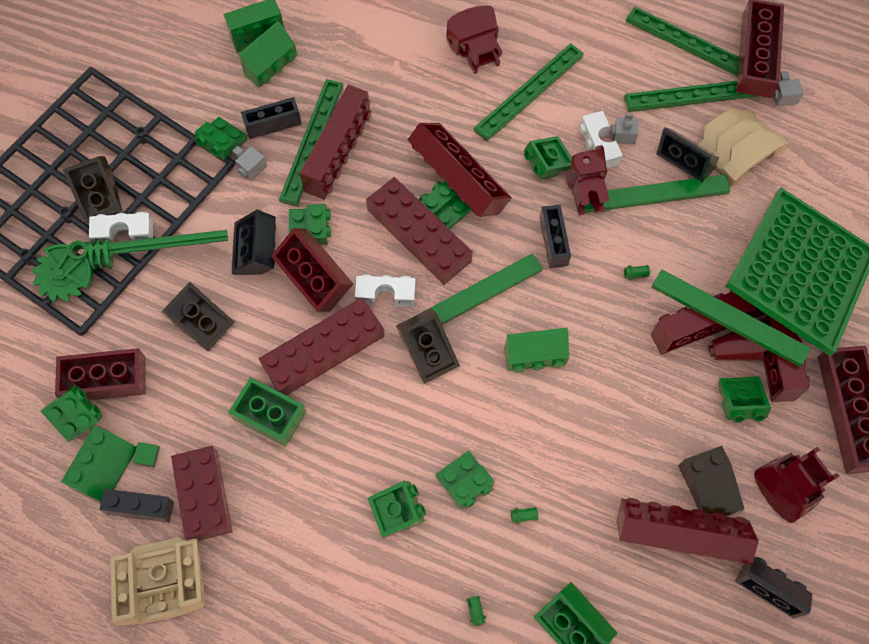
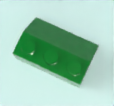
M278 21L239 53L244 75L259 88L269 82L270 78L279 73L284 66L292 62L297 56L295 43Z
M568 327L507 334L504 346L507 371L518 373L530 368L541 370L547 366H553V368L563 367L569 359Z
M94 425L61 482L69 488L101 502L104 489H115L137 447L115 434Z
M572 582L563 588L534 616L558 644H609L618 634Z

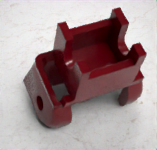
M484 5L468 8L453 15L447 21L446 39L450 48L456 55H460L462 58L466 57L474 74L478 73L477 67L495 62L496 66L500 65L498 57L502 56V50L497 42L499 27L493 7ZM460 43H462L463 46L465 45V52L463 51Z
M598 145L594 150L574 154L571 159V168L574 173L567 171L566 183L572 190L578 216L585 215L584 205H589L590 202L595 213L604 212L603 203L609 201L604 180L608 172L603 145ZM583 159H589L590 163H584Z
M818 447L802 457L799 454L794 456L792 452L780 456L754 472L756 483L767 502L789 523H794L813 510L825 498L823 496L825 492L823 487L839 477L838 473L832 475L816 453L820 451Z

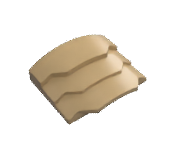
M730 108L709 122L704 127L703 140L698 143V145L719 157L715 170L720 175L726 174L727 181L731 186L745 178L752 167L768 156L773 158L789 144L777 131H772L750 110L742 111L735 108Z
M177 536L156 543L134 546L128 554L110 558L112 622L116 626L165 620L205 606L204 584L202 583L197 538L184 541Z

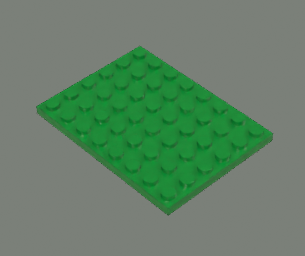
M780 187L725 287L829 356H832L838 348L869 274V244Z

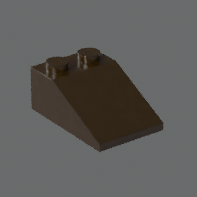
M97 156L63 169L86 224L89 223L91 216L99 214L112 215L123 211L114 177L105 156Z
M191 282L161 311L165 317L206 351H209L235 322Z
M430 308L396 325L399 335L424 384L460 366L440 319L433 309Z
M723 446L684 459L678 465L699 510L709 514L721 513L725 516L744 510L734 471Z

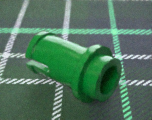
M628 265L624 268L625 279L633 280V278L649 277L650 275L648 265L635 267Z
M515 507L510 512L512 523L520 524V522L538 520L537 507L524 509Z
M480 596L466 599L471 616L469 621L472 622L473 626L485 624L487 617L483 614Z

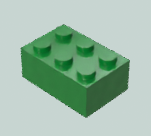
M264 0L223 14L236 53L244 50L277 21L284 28L282 15L275 0Z
M251 377L229 410L233 420L284 447L287 446L307 413L303 404Z

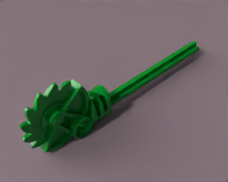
M227 230L115 243L106 239L103 244L99 240L96 241L95 245L92 241L83 242L76 240L69 245H52L44 249L47 256L37 259L41 265L32 270L33 274H38L33 281V286L40 285V296L43 297L48 293L50 300L53 302L57 301L58 296L62 300L69 302V295H82L78 289H90L94 277L93 270L97 269V265L101 269L104 268L105 264H107L108 268H113L114 254L224 242L229 239ZM80 249H84L83 254L76 256Z

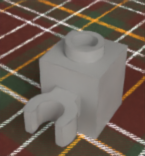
M788 71L780 72L779 86L772 99L775 100L777 107L798 104L804 94L799 79L789 80Z
M626 113L625 118L616 117L615 123L611 124L610 135L613 136V141L621 144H635L638 136V119H633V114Z
M239 146L232 150L235 153L233 156L237 159L235 160L238 168L237 172L244 178L247 177L252 181L267 167L265 157L253 147H249L245 152Z

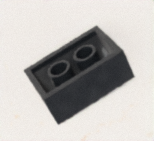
M667 127L663 129L656 154L703 182L715 170L719 157L675 130Z
M256 209L234 222L231 274L262 275L274 269L275 261L271 255L275 249V216Z
M754 557L753 565L744 563L735 580L736 583L793 619L810 613L813 593L806 590L807 587L798 581L793 582L787 578L786 573L769 567L767 562L760 557Z

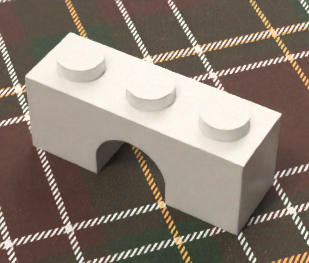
M600 111L582 116L579 131L581 135H584L586 148L594 150L596 146L603 145L607 169L620 166L623 155L617 142H604L600 139V137L607 135L609 123L604 112Z
M149 213L99 214L91 216L89 220V239L94 245L98 240L103 244L106 239L114 243L115 235L122 230L129 231L131 240L153 238V220Z
M369 274L356 276L355 301L363 297L368 306H375L377 296L380 293L389 292L394 296L395 307H414L415 278L409 276L392 277L389 275L376 277Z

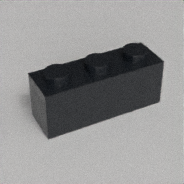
M294 97L241 112L249 139L302 124Z
M561 204L543 206L539 219L549 268L568 266L571 252Z
M104 489L99 510L111 516L169 523L174 502L167 496Z

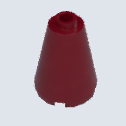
M733 331L712 340L711 345H708L709 355L714 357L715 360L767 361L768 356L764 357V352H767V349Z

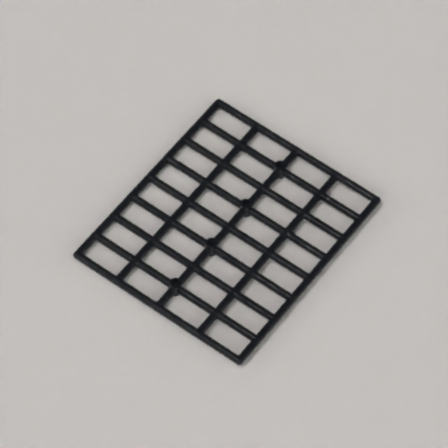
M89 67L0 156V173L25 190L12 205H9L0 198V208L5 210L0 216V228L13 216L41 236L30 249H22L0 233V243L21 258L7 273L0 269V279L79 336H83L160 249L149 250L140 261L129 253L117 254L134 266L121 282L97 266V269L93 270L94 274L115 289L101 304L78 289L82 295L76 297L95 310L82 326H79L50 304L53 301L50 300L48 295L42 299L14 279L25 265H33L34 267L41 265L35 258V255L48 241L53 245L65 244L54 236L65 223H73L89 235V225L74 215L79 209L76 200L70 207H62L38 191L47 179L52 175L70 187L66 176L57 169L70 156L80 162L89 160V158L76 149L90 136L118 155L109 164L112 173L126 160L154 179L140 194L113 175L115 185L135 199L123 213L133 214L143 204L172 224L161 236L167 237L172 236L235 166V161L230 157L222 160L215 156L226 164L213 178L185 160L184 157L197 144L195 142V134L93 67ZM91 76H94L119 93L107 107L79 89ZM73 94L101 112L89 126L60 108ZM127 98L153 115L154 118L145 127L137 128L113 111ZM54 113L83 131L70 145L41 127ZM107 117L136 135L124 150L95 131ZM161 121L190 140L178 154L148 135ZM35 132L64 150L51 165L22 146ZM140 143H148L172 160L160 173H157L130 155V153ZM201 147V148H203L204 150H206L207 152H209L210 154H212L210 151H208V150L205 149L204 147ZM16 151L45 170L31 185L3 166ZM178 164L208 183L196 198L166 179ZM160 184L190 203L178 218L148 199ZM31 196H34L60 214V217L48 230H45L18 211Z

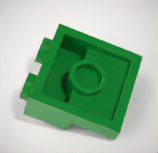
M221 117L216 118L212 123L205 122L195 131V142L222 160L229 157L236 146L240 147L248 140L247 134Z
M559 136L529 141L524 149L525 159L530 160L533 165V173L539 175L540 179L555 177L558 172L572 169V157Z
M446 181L443 183L437 182L433 186L431 193H424L419 198V201L449 229L471 212V207L460 199L458 193L452 190Z
M309 204L307 208L289 209V233L293 228L307 229L320 245H328V237H331V227L327 226V221L331 220L330 209H327L326 204Z
M759 376L719 378L718 386L723 398L721 405L726 420L741 423L745 419L761 422L768 418L771 406Z
M76 385L41 410V413L68 442L79 434L86 432L103 417L100 409L87 399L86 393Z
M467 451L435 474L459 509L463 507L468 509L476 503L475 499L478 496L489 494L493 490L492 486H494L495 482L470 451Z
M404 480L368 497L382 538L402 530H408L425 522L423 516L426 515V510L417 501L416 496L419 495L415 484Z

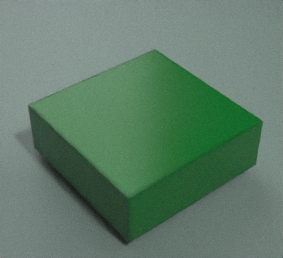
M138 442L132 462L138 465L155 467L160 447L158 445Z

